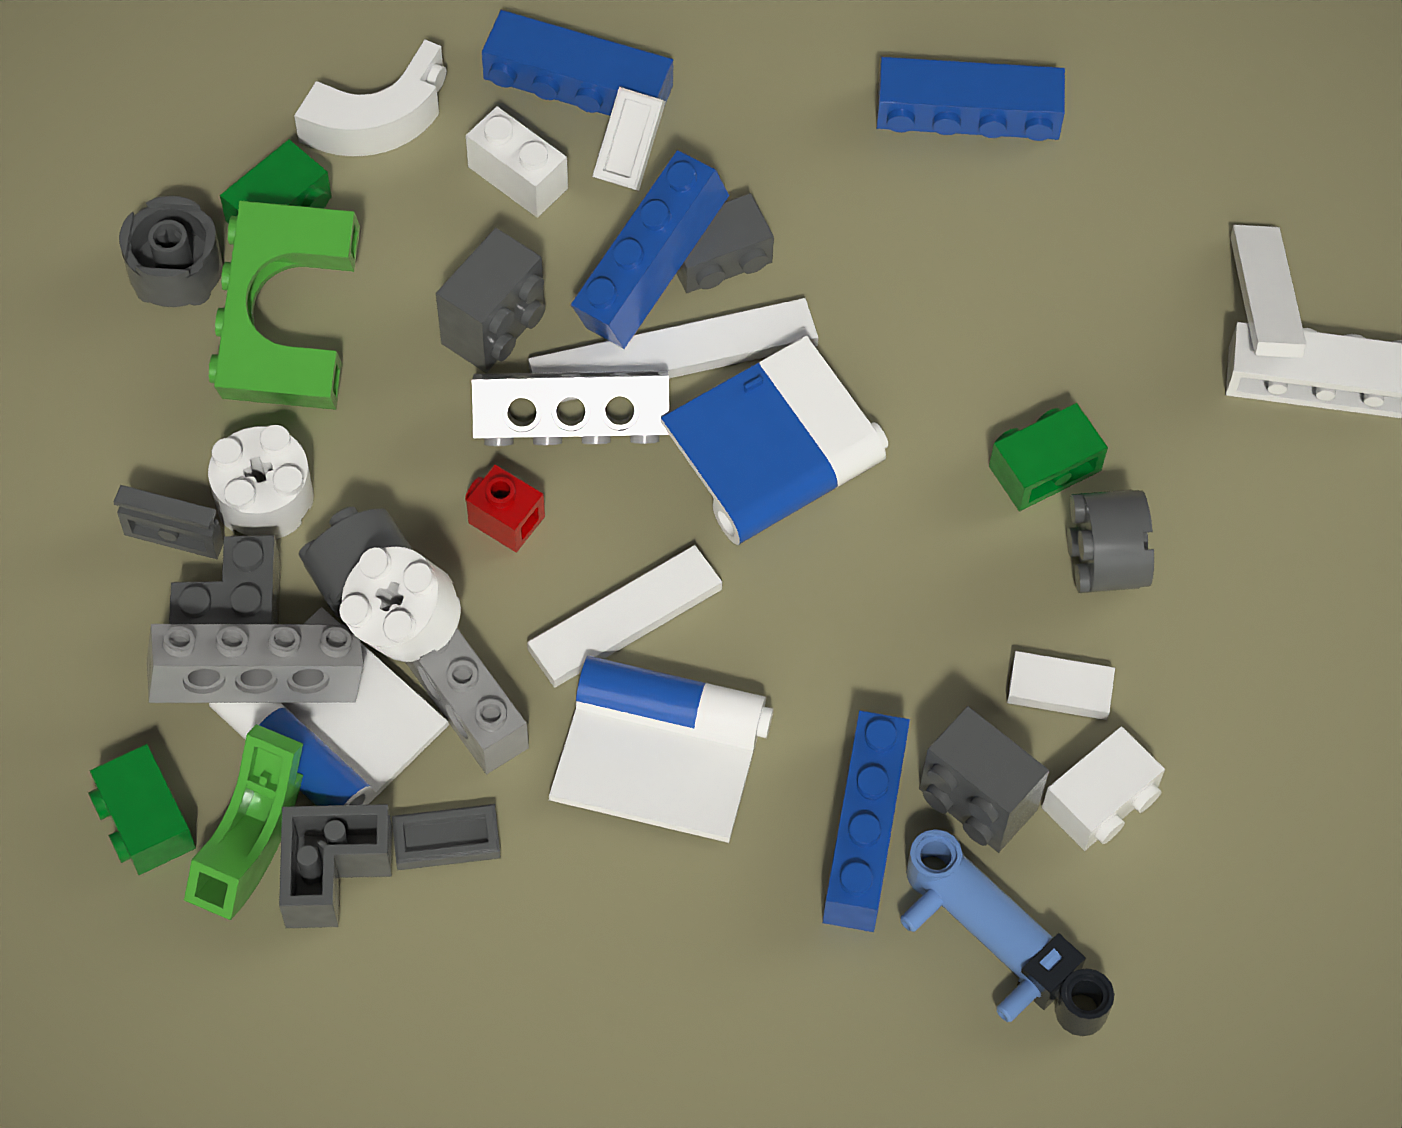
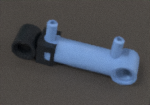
M937 829L928 830L918 835L911 846L906 874L912 888L923 896L900 916L902 925L907 930L915 932L942 906L1019 977L1017 987L996 1007L998 1015L1004 1021L1012 1022L1032 1001L1045 1010L1057 998L1055 1014L1057 1021L1064 1030L1072 1035L1082 1037L1093 1035L1099 1031L1105 1024L1114 1002L1115 993L1109 979L1097 970L1082 969L1086 957L1060 933L1052 937L962 854L961 846L953 835ZM931 856L938 857L944 861L947 867L941 870H932L926 867L921 860ZM1080 994L1087 995L1094 1000L1097 1008L1090 1011L1082 1010L1074 1004L1072 997Z

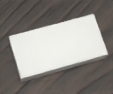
M619 87L592 177L639 191L666 101Z
M1015 651L1007 703L1107 720L1110 712L1115 668Z

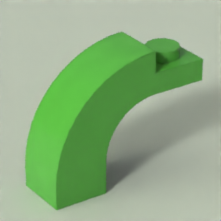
M257 724L247 733L234 794L215 833L191 860L184 901L228 920H232L247 902L264 876L281 842L282 807H295L303 775L297 773L303 743Z

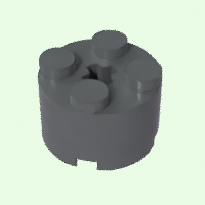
M162 196L147 201L146 208L135 215L134 212H131L126 217L119 235V244L129 281L137 297L143 302L162 307H182L189 304L196 306L205 303L210 298L211 291L220 279L223 266L214 222L210 216L208 217L200 209V205L184 197Z
M1130 489L1071 494L1072 522L1076 523V527H1069L1067 529V544L1070 557L1079 556L1080 564L1075 566V580L1078 593L1150 587L1154 575V549H1148V533L1153 532L1148 501L1143 490Z
M355 507L344 508L332 516L329 521L331 525L329 529L323 532L317 539L305 544L299 551L298 555L305 569L328 606L338 618H341L339 609L342 603L345 582L364 552L374 547L381 549L385 547H405L413 550L386 509H370L358 512Z

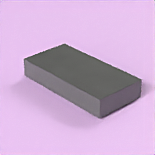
M495 804L392 816L397 871L501 858Z

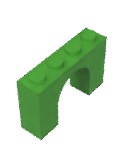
M239 201L238 216H231L228 225V243L233 245L231 262H224L222 269V290L227 291L225 308H218L215 320V334L217 337H221L219 354H212L209 363V382L214 383V387L222 399L337 409L342 362L337 351L276 344L263 337L256 330L253 320V309L257 295L264 284L284 270L296 267H309L354 272L360 225L354 211Z

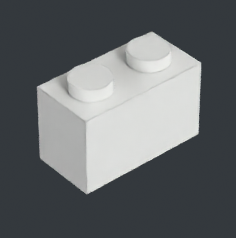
M498 106L466 134L468 167L538 218L568 189L567 157Z
M1121 726L1048 787L1042 809L1085 851L1097 840L1102 844L1110 841L1124 826L1125 822L1122 819L1132 810L1136 809L1141 813L1156 801L1161 794L1158 786L1165 768Z

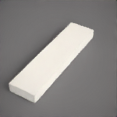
M1233 225L1230 238L1255 355L1303 358L1307 344L1280 227Z
M694 545L528 641V651L555 688L581 673L588 655L605 659L721 591L722 581Z

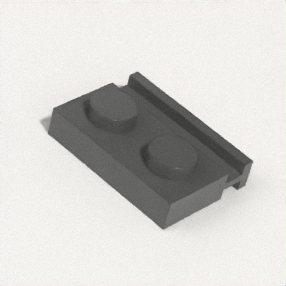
M120 485L113 502L114 505L119 506L117 514L125 536L218 559L224 541L219 522L214 519L216 515L215 509Z

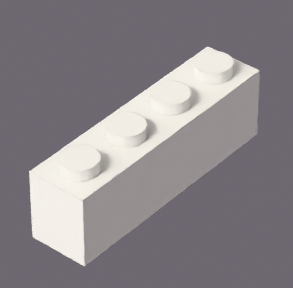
M1237 322L1229 345L1226 396L1402 418V340L1389 342L1366 339L1357 334L1342 336L1319 333L1310 328H1303L1307 344L1303 358L1257 356L1254 353L1249 324Z

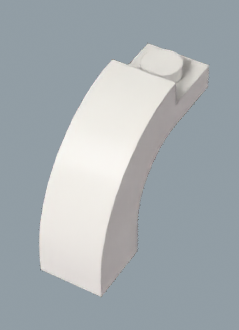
M424 40L400 79L390 87L377 93L365 95L350 94L316 81L294 115L299 143L335 155L368 156L396 149L418 137L433 123L439 114L437 92L441 89L447 72L446 67L443 66L441 46Z

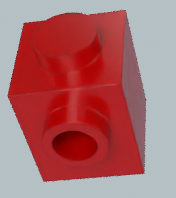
M494 465L484 478L481 476L476 478L465 496L468 523L516 553L545 518L544 494L497 465Z

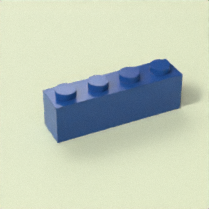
M500 10L482 50L483 78L485 80L492 81L500 87H512L530 92L545 100H557L578 106L580 109L590 113L598 112L611 116L619 87L666 102L673 88V59L504 10Z
M881 57L876 129H887L900 133L920 131L936 132L941 135H983L988 138H998L1001 136L1029 138L1034 141L1046 139L1059 140L1065 114V68Z
M679 150L675 152L571 303L572 308L588 330L625 349L729 197L716 169Z
M859 710L824 909V924L874 932L910 719Z

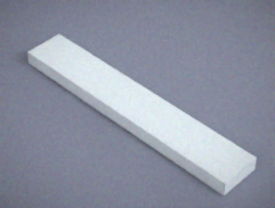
M806 298L634 335L625 349L610 341L532 357L528 358L530 373L668 371L670 379L769 357L805 336H808L814 346H818V335ZM567 397L561 400L559 403L575 400L578 398Z

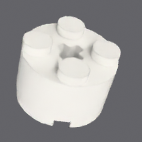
M270 425L267 427H250L237 431L214 444L208 468V477L217 513L223 524L231 531L234 529L247 536L274 535L275 540L294 532L302 524L301 519L308 509H311L314 498L307 457L298 441L289 435V432L284 427Z
M374 547L362 554L360 561L350 572L343 588L342 603L339 611L343 622L347 624L352 633L360 640L394 660L413 662L422 659L420 658L421 656L432 650H440L449 642L458 626L461 606L459 597L456 596L453 582L448 574L425 557L405 547H385L382 549Z

